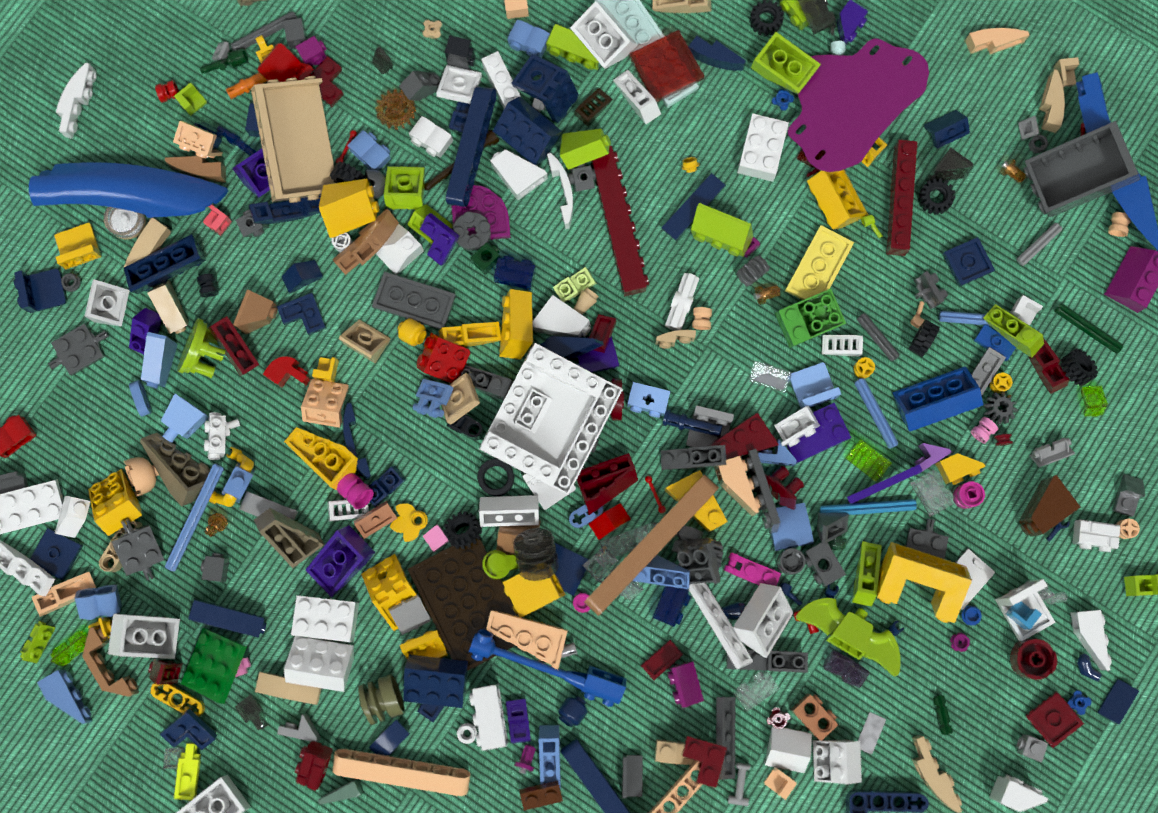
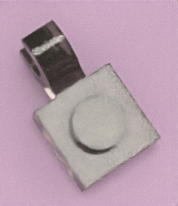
M250 694L235 706V709L245 723L252 721L257 730H263L268 726L266 721L259 715L264 710L253 694Z

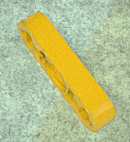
M153 683L151 686V694L154 698L181 713H184L189 708L193 711L191 707L185 706L187 703L190 705L198 704L197 709H199V712H194L198 717L205 711V705L201 700L172 684H165L163 690L171 692L169 695L165 693L158 694L159 690L157 687L162 685ZM176 693L181 694L183 697L180 705H176L173 702V696Z

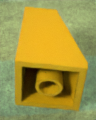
M368 179L323 185L319 209L329 237L334 238L375 221L377 212H379V204L377 201H374L373 186L369 185Z

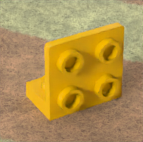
M90 223L54 235L60 255L55 257L57 264L66 270L102 257Z

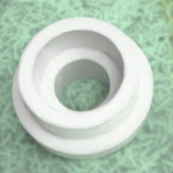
M465 723L458 728L457 737L462 743L469 744L476 739L477 730L474 725ZM465 730H470V737L464 736Z

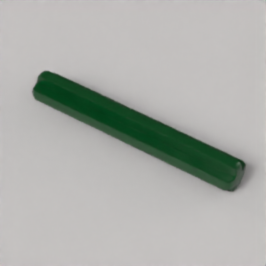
M1063 303L1056 307L1055 313L1117 354L1122 350V343Z

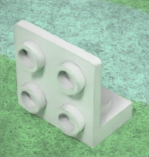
M528 474L522 476L532 493L538 495L539 503L544 510L567 496V494ZM574 485L570 493L576 490V487Z

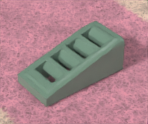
M355 779L324 795L318 802L319 804H327L359 797L363 794V790L358 780Z

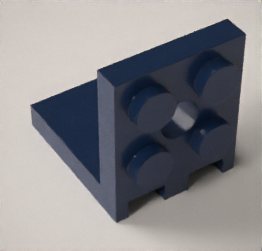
M534 54L530 56L511 83L514 88L542 101L552 121L558 124L566 116L567 111L577 101L579 96L567 70ZM536 75H541L539 80H533Z

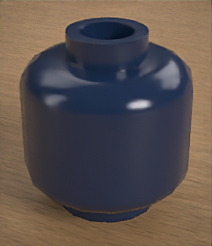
M579 696L575 698L567 697L558 709L559 719L569 727L578 726L588 713L585 706L586 702Z

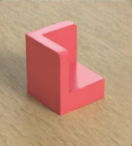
M211 204L208 206L211 212L204 219L203 223L221 236L232 221L227 215Z

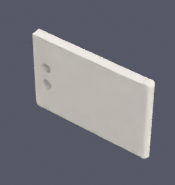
M967 549L955 562L967 566L972 579L961 610L967 606L995 573L970 549Z

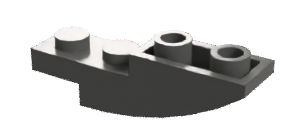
M725 445L661 451L662 470L726 465Z
M747 650L753 662L740 668L741 670L808 673V653L771 651L768 657L765 658L754 650ZM726 652V669H736Z

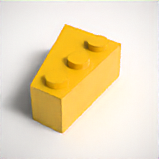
M699 470L666 487L665 491L679 502L703 475ZM714 495L693 516L708 533L728 522Z

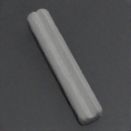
M1054 223L1017 258V262L1021 266L1028 263L1062 231V227L1058 223Z

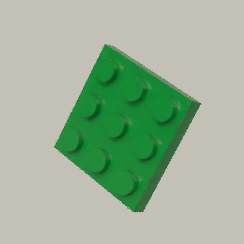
M203 628L181 685L217 703L225 704L247 646L212 630Z

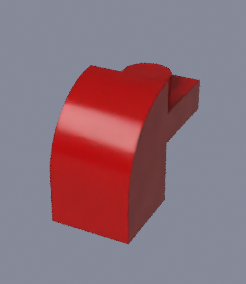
M287 356L273 360L263 373L265 377L283 388L290 376L306 386L311 380L306 376L308 372L298 367L300 363L296 359Z

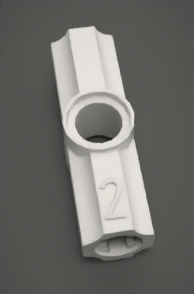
M684 273L679 289L675 292L671 303L672 308L665 327L673 331L682 329L686 314L689 313L694 299L693 295L699 281L697 276Z

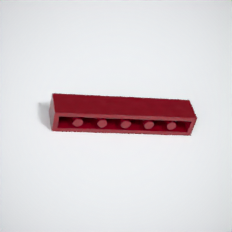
M898 140L894 146L886 254L905 256L910 251L918 141Z

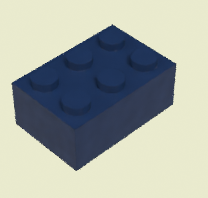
M517 97L507 103L493 129L494 133L534 165L546 160L547 154L550 153L562 132L521 97Z
M409 655L404 670L403 701L463 708L466 696L468 661Z

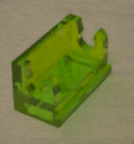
M861 439L857 441L845 457L846 460L875 482L882 477L892 464Z

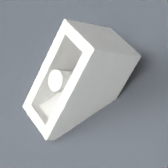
M65 496L55 534L75 538L86 520L91 501Z

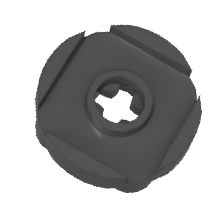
M466 212L454 224L453 231L460 236L457 244L465 250L473 251L478 248L480 249L491 238L490 224L481 214ZM473 227L476 228L475 231L477 232V234H472L471 236H469L468 229H472Z

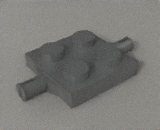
M82 324L51 342L57 353V358L48 362L49 367L53 370L62 364L71 376L105 357L101 350L100 342L109 337L108 333L104 330L95 336L91 333L87 324Z
M129 518L125 519L126 523L122 520L121 523L125 532L111 539V542L126 576L137 571H143L147 581L150 578L153 579L154 576L150 567L163 561L164 558L150 525L132 528Z
M927 519L925 530L908 529L906 547L945 559L949 537L933 532L935 520Z

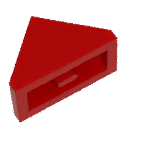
M620 503L602 513L588 525L597 539L600 540L630 521L631 518Z

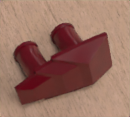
M780 466L771 476L765 474L771 495L777 499L780 505L795 510V494L804 487V483L795 477L793 481L784 487L780 482L790 474L784 466Z

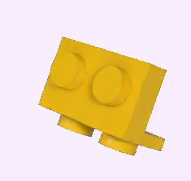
M437 630L428 631L416 639H408L404 644L400 645L401 651L407 659L409 655L443 658L448 655L444 642Z

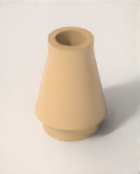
M586 287L584 291L582 290L573 309L583 315L597 302L596 299L599 296Z

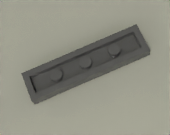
M717 697L716 744L727 747L719 779H735V697Z

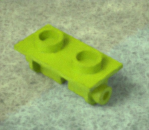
M43 621L35 623L29 635L33 638L32 641L27 639L23 649L20 651V657L23 661L38 663L55 627L46 625Z

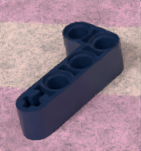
M851 790L846 796V813H868V811L920 813L926 811L929 806L927 797L915 791ZM856 795L861 796V802L858 805H854L852 802L853 797ZM879 795L881 803L878 806H874L873 798ZM900 796L901 804L895 807L893 799ZM917 799H920V800H921V803H918L917 805H915V804H913V803H908V800H910V801H917Z

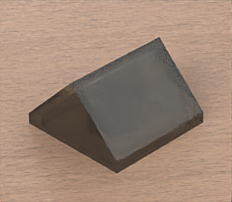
M950 147L927 178L926 183L935 178L936 181L941 178L942 182L945 180L964 179L973 168V163Z

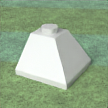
M398 224L390 238L378 250L376 255L395 275H398L424 250L411 233Z

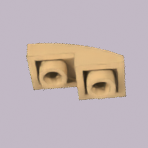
M677 330L657 336L656 345H659L660 348L670 349L671 346H675L676 340H679L680 343L689 344L691 341L694 342L696 330Z

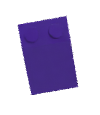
M835 403L813 412L820 425L815 429L816 433L807 438L805 435L799 438L800 442L792 447L787 445L789 452L796 459V464L852 438Z
M348 525L335 532L306 568V572L332 598L367 564L376 552Z

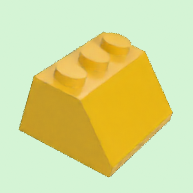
M821 170L807 180L811 193L816 197L819 208L824 212L827 223L833 230L843 228L868 215L845 170L835 172Z

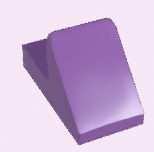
M922 443L918 446L925 457L923 456L914 463L916 466L920 464L924 471L950 454L951 450Z

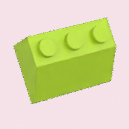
M701 203L698 204L691 228L694 239L702 243L704 241L708 242L712 247L719 250L723 248L733 256L740 255L744 257L753 239L751 223Z

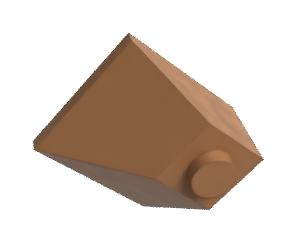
M247 290L233 325L243 334L251 333L271 323L272 319L277 315V305L273 301Z

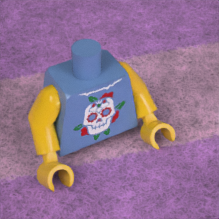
M230 447L232 453L231 455L227 454V457L236 460L238 463L229 477L222 494L213 491L209 500L212 504L218 503L231 507L235 502L239 503L256 471L253 469L254 462L242 454L241 450Z

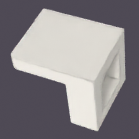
M1022 295L1017 299L1010 314L1030 325L1037 312L1043 306Z

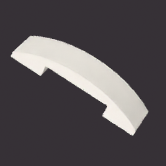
M549 153L547 157L552 177L560 176L567 203V205L561 206V213L565 229H569L573 217L571 185L563 166L555 156Z

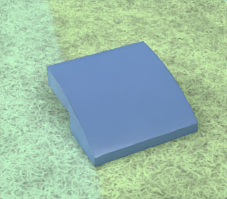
M805 503L796 504L795 510L785 506L776 508L781 523L778 531L771 534L775 551L814 543Z

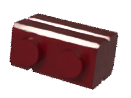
M311 741L307 747L304 746L299 755L302 761L297 764L295 769L297 774L296 783L307 786V788L314 791L318 790L324 781L333 752L332 748L325 745L322 746L316 741Z

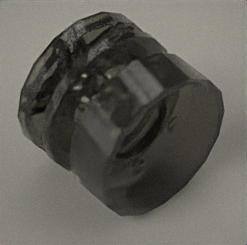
M532 528L516 536L513 548L520 576L530 581H541L556 573L559 568V560L555 539L550 531L542 528Z

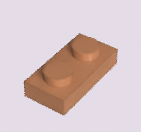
M385 501L353 522L365 539L396 520L397 516L388 502Z

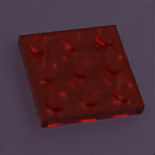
M679 30L629 54L648 92L656 100V103L704 80L705 77Z

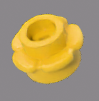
M688 157L682 160V169L688 173L696 171V167L700 165L696 157Z

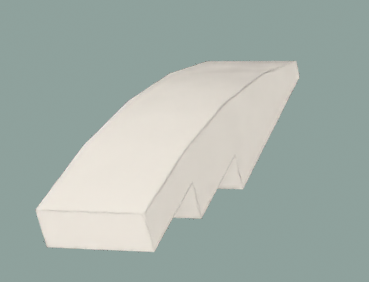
M0 540V568L6 574L13 575L23 585L30 586L40 596H46L55 579L31 559Z

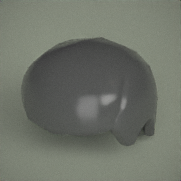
M366 169L365 178L373 186L374 199H378L384 194L386 178L379 170Z

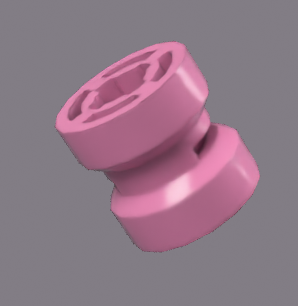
M983 417L979 421V425L975 426L970 433L979 442L986 444L990 439L989 436L995 434L998 427L992 420Z

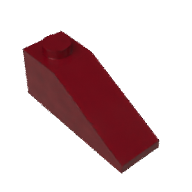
M154 658L148 670L150 673L149 679L156 685L178 683L183 663Z

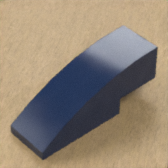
M696 36L688 46L687 54L707 65L731 71H743L745 68L746 60L717 40L713 45H710L699 36Z

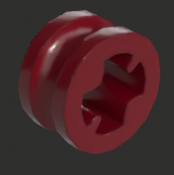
M1012 434L994 436V439L997 440L995 446L1013 444V441L1010 439Z

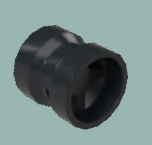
M203 274L197 277V283L200 285V297L208 298L219 294L218 287L215 284L217 281L215 274Z

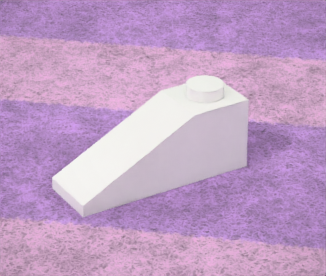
M629 70L613 80L645 124L661 115L656 100Z

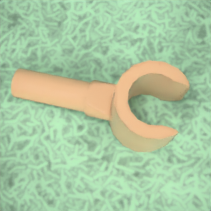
M920 301L917 312L910 322L917 329L924 322V319L920 317L924 306L922 301Z

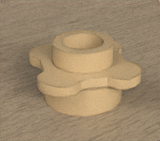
M426 20L424 22V37L435 39L441 36L440 28L442 23L440 21L431 22Z

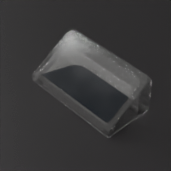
M754 361L749 381L785 393L792 375L789 371Z

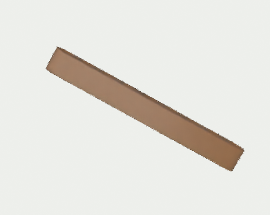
M704 474L584 603L600 616L711 498L719 487Z

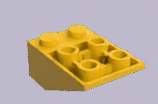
M122 469L111 473L106 479L93 484L88 489L94 522L108 536L123 527L122 520L126 523L125 519L129 518L131 523L142 516L140 504Z

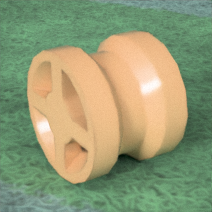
M1134 519L1120 520L1115 524L1120 525L1119 538L1121 539L1134 538L1140 530L1139 524Z

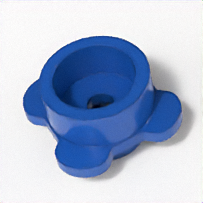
M784 89L778 90L776 97L772 98V104L778 105L782 111L787 110L788 105L794 101V97Z
M1075 691L1067 704L1073 710H1076L1077 714L1084 715L1087 706L1091 705V699L1084 697L1080 691Z

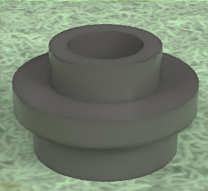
M68 273L62 277L61 283L66 291L74 292L79 289L81 279L74 273ZM74 280V284L70 286V281Z

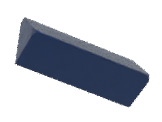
M1117 679L1097 713L1112 723L1119 725L1138 695L1139 690Z

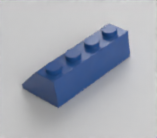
M966 366L893 392L902 420L909 432L983 406L980 387Z

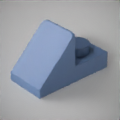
M779 439L777 440L779 445L775 448V454H772L773 451L761 450V453H758L761 463L786 466L796 465V459L785 446H782Z

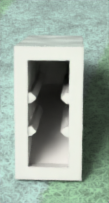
M507 150L497 152L490 160L492 168L517 200L548 179L545 170Z
M554 295L551 296L533 320L534 332L559 337L582 338V336L586 337L591 330L589 319Z

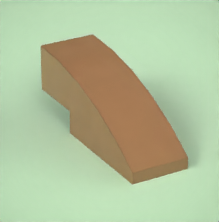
M199 156L165 158V162L179 173L209 182H226V168L221 162L207 163L205 158Z

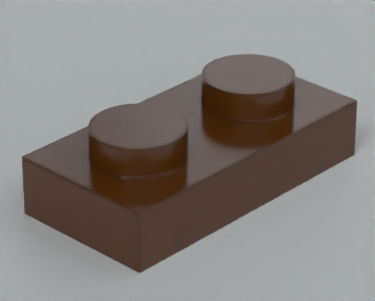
M558 780L519 789L524 811L563 801Z

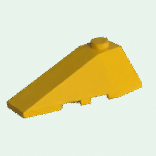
M297 427L284 441L313 471L335 490H337V485L344 476L356 473L358 458L341 444Z

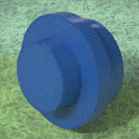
M966 606L961 612V618L967 625L978 624L982 617L981 611L976 606Z

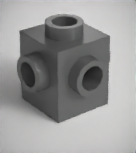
M584 163L570 169L568 178L570 185L573 184L575 192L595 188L593 180H596L595 170L591 169V166H585Z
M250 209L243 212L244 216L235 220L243 237H251L253 235L258 237L265 233V229L269 228L268 224L254 223Z

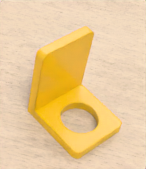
M100 617L98 622L88 626L89 629L94 626H100L103 636L108 637L107 639L110 638L112 628L110 617Z

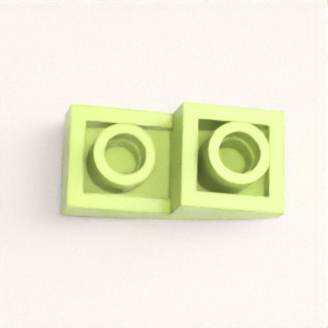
M585 267L573 276L567 277L553 288L561 301L565 303L581 294L582 290L584 291L586 287L591 288L597 283Z

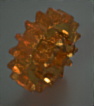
M394 89L393 93L387 90L388 95L381 94L382 101H376L379 105L375 107L378 119H381L382 125L387 123L388 129L394 126L395 130H397L400 125L404 129L405 123L411 124L410 118L415 119V115L412 113L416 112L414 100H408L402 90L400 93L397 92V89Z

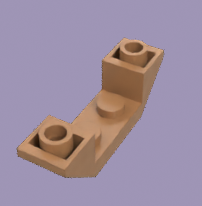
M100 626L91 627L88 631L82 657L102 691L128 697L138 694L137 682L130 676L123 677L114 682L113 673L107 670L104 665L105 660L103 656L97 653L98 649L109 643L108 637L103 636Z

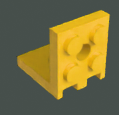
M393 554L377 565L367 569L361 575L373 604L393 631H395L398 627L388 609L400 604L402 600L406 601L416 596L417 593L408 582L399 559Z

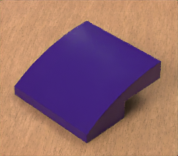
M612 336L605 353L592 350L577 357L580 367L591 373L619 367Z

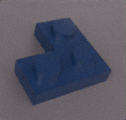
M313 293L277 306L284 325L302 319L308 335L327 329Z
M190 708L160 733L173 748L188 737L201 750L212 743L218 736Z

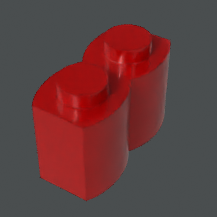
M20 415L11 416L6 420L4 426L0 427V457H9L37 435L24 417Z

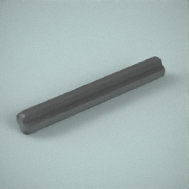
M290 11L230 44L232 50L246 49L257 43L255 38L261 35L263 38H266L283 29V21L297 19L296 14Z

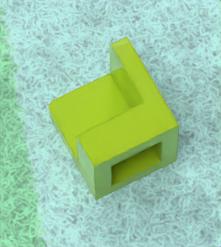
M189 83L174 95L190 116L207 103L192 83Z

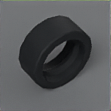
M491 459L483 463L477 476L479 486L485 493L491 496L506 494L511 490L515 478L511 466L499 459ZM494 466L503 468L507 473L506 484L498 489L489 487L485 482V473Z

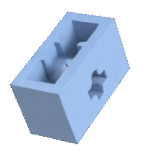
M633 382L627 407L630 408V411L636 413L645 411L649 412V415L652 417L660 418V415H665L670 391ZM647 397H650L652 401L649 405H646L645 400Z

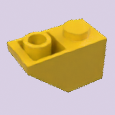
M958 453L935 463L945 484L952 482L953 485L964 481L962 477L968 474L970 478L980 474V469L986 467L984 463Z

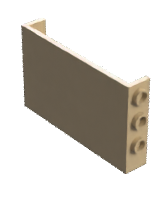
M308 76L304 80L298 81L297 78L286 79V82L269 80L266 84H256L251 88L272 202L289 200L290 203L300 202L301 198L307 197L308 200H316L322 194L323 185L335 184L334 180L330 178L334 164L319 88L322 78L316 79L315 76Z

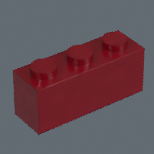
M227 316L208 327L221 349L226 350L225 355L240 376L259 365Z

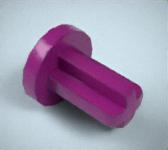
M531 745L524 746L520 762H515L514 764L515 767L520 768L519 773L533 772L534 768L531 767V763L536 751L535 747Z

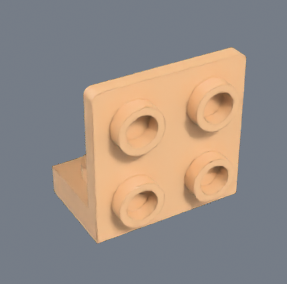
M179 121L173 143L178 144L180 149L185 151L193 150L197 156L202 158H215V156H222L223 153L213 149L216 134L187 122Z
M311 379L301 405L303 422L340 428L342 423L341 408L349 386L342 383Z

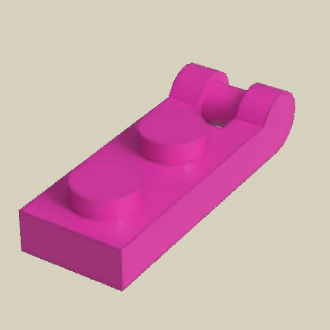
M730 552L728 557L730 560L728 565H725L723 571L758 586L760 583L777 586L781 573ZM737 562L742 564L740 570L735 569Z

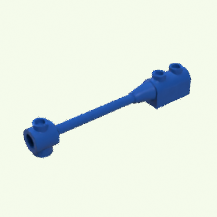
M480 629L474 635L469 652L472 653L471 657L477 661H482L483 657L489 658L494 654L563 678L566 682L584 692L583 696L586 699L594 700L595 697L603 699L602 703L608 707H612L614 703L619 705L626 689L627 679L592 666H589L587 673L564 671L559 668L557 670L550 665L496 647L495 641L492 639L493 634L487 630Z

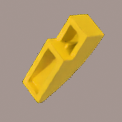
M499 322L462 324L456 327H442L439 330L441 338L463 347L501 341Z

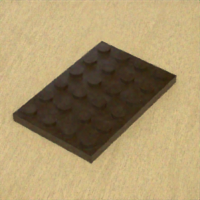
M475 539L477 543L475 545L471 543L472 547L470 548L467 545L465 549L461 547L457 549L455 546H451L407 569L453 660L468 661V671L497 656L492 654L489 658L483 657L482 661H477L471 657L472 653L469 652L475 633H478L480 629L486 630L491 610L519 617L513 610V603L510 597L504 592L505 587L501 579H493L484 572L482 561L487 551L481 539ZM493 634L492 639H494L496 647L509 650L516 646Z

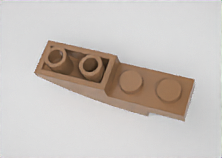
M386 209L376 217L375 221L370 222L359 232L360 237L332 260L345 275L359 263L363 266L390 238L399 222Z

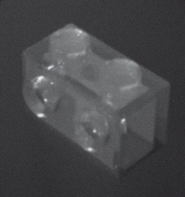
M935 470L910 482L929 516L936 515L955 504L952 492L945 488L942 483L944 482L940 473L935 472Z
M760 671L752 677L753 680L748 684L744 682L736 688L737 691L733 694L745 711L748 712L780 689L769 672L765 671L763 673Z

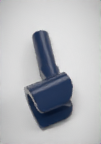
M1067 521L1063 525L1061 522L1058 523L1046 540L1050 542L1057 532L1067 528L1070 522Z
M781 583L780 587L784 595L801 606L803 602L790 593L792 586L787 583Z

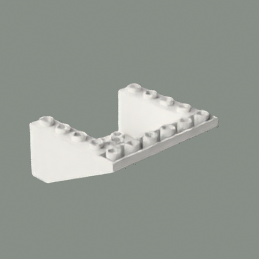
M535 343L522 364L479 449L569 495L623 389Z

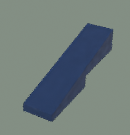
M711 173L662 226V230L677 242L693 223L698 204L701 203L709 206L726 185Z

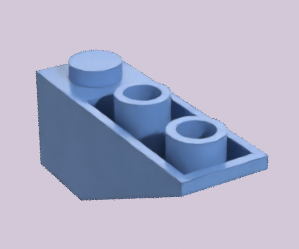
M656 555L633 581L689 589L690 571Z
M66 669L57 670L37 682L47 701L82 724L92 722L90 717L91 711L87 706H84L81 700L82 694L73 685V677Z

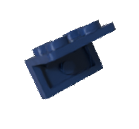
M52 269L28 275L22 270L14 272V286L18 290L19 297H17V302L20 308L29 313H34L66 304L67 300L61 283L62 276L60 270Z

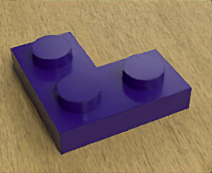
M430 213L426 216L420 230L434 240L427 255L442 266L446 263L460 236Z

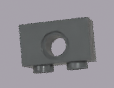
M821 542L803 552L806 560L805 564L814 571L813 578L818 585L821 584L822 587H825L846 575L828 543L823 544ZM820 559L827 562L825 570H821L818 567Z

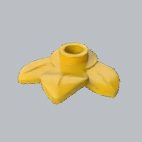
M410 504L396 505V511L400 516L391 523L390 528L395 532L403 533L405 542L415 540L420 530L427 526V515L422 511H416ZM417 517L422 518V522L420 524H416L415 519Z

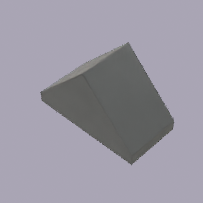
M818 513L817 532L823 544L847 532L849 514Z

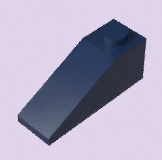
M559 336L548 337L545 342L540 344V346L569 361L604 345L603 341L593 338Z

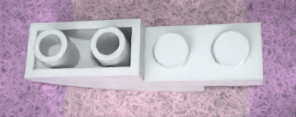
M85 63L73 75L58 102L56 113L62 118L59 131L66 138L74 137L78 127V115L81 114V104L88 105L89 99L92 98V86L96 80V70L89 63Z

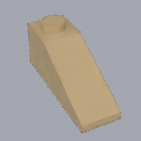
M656 739L655 762L692 765L695 760L682 757L685 742Z

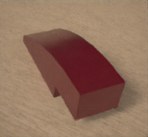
M1044 339V345L1029 359L1049 393L1052 394L1068 386L1069 377L1065 376L1066 373L1062 371L1059 365V358Z

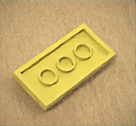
M820 225L785 291L801 300H805L830 289L854 242Z

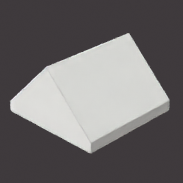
M93 279L85 317L95 323L122 326L130 290Z
M772 725L765 765L805 773L811 758L812 733L789 728L777 729Z

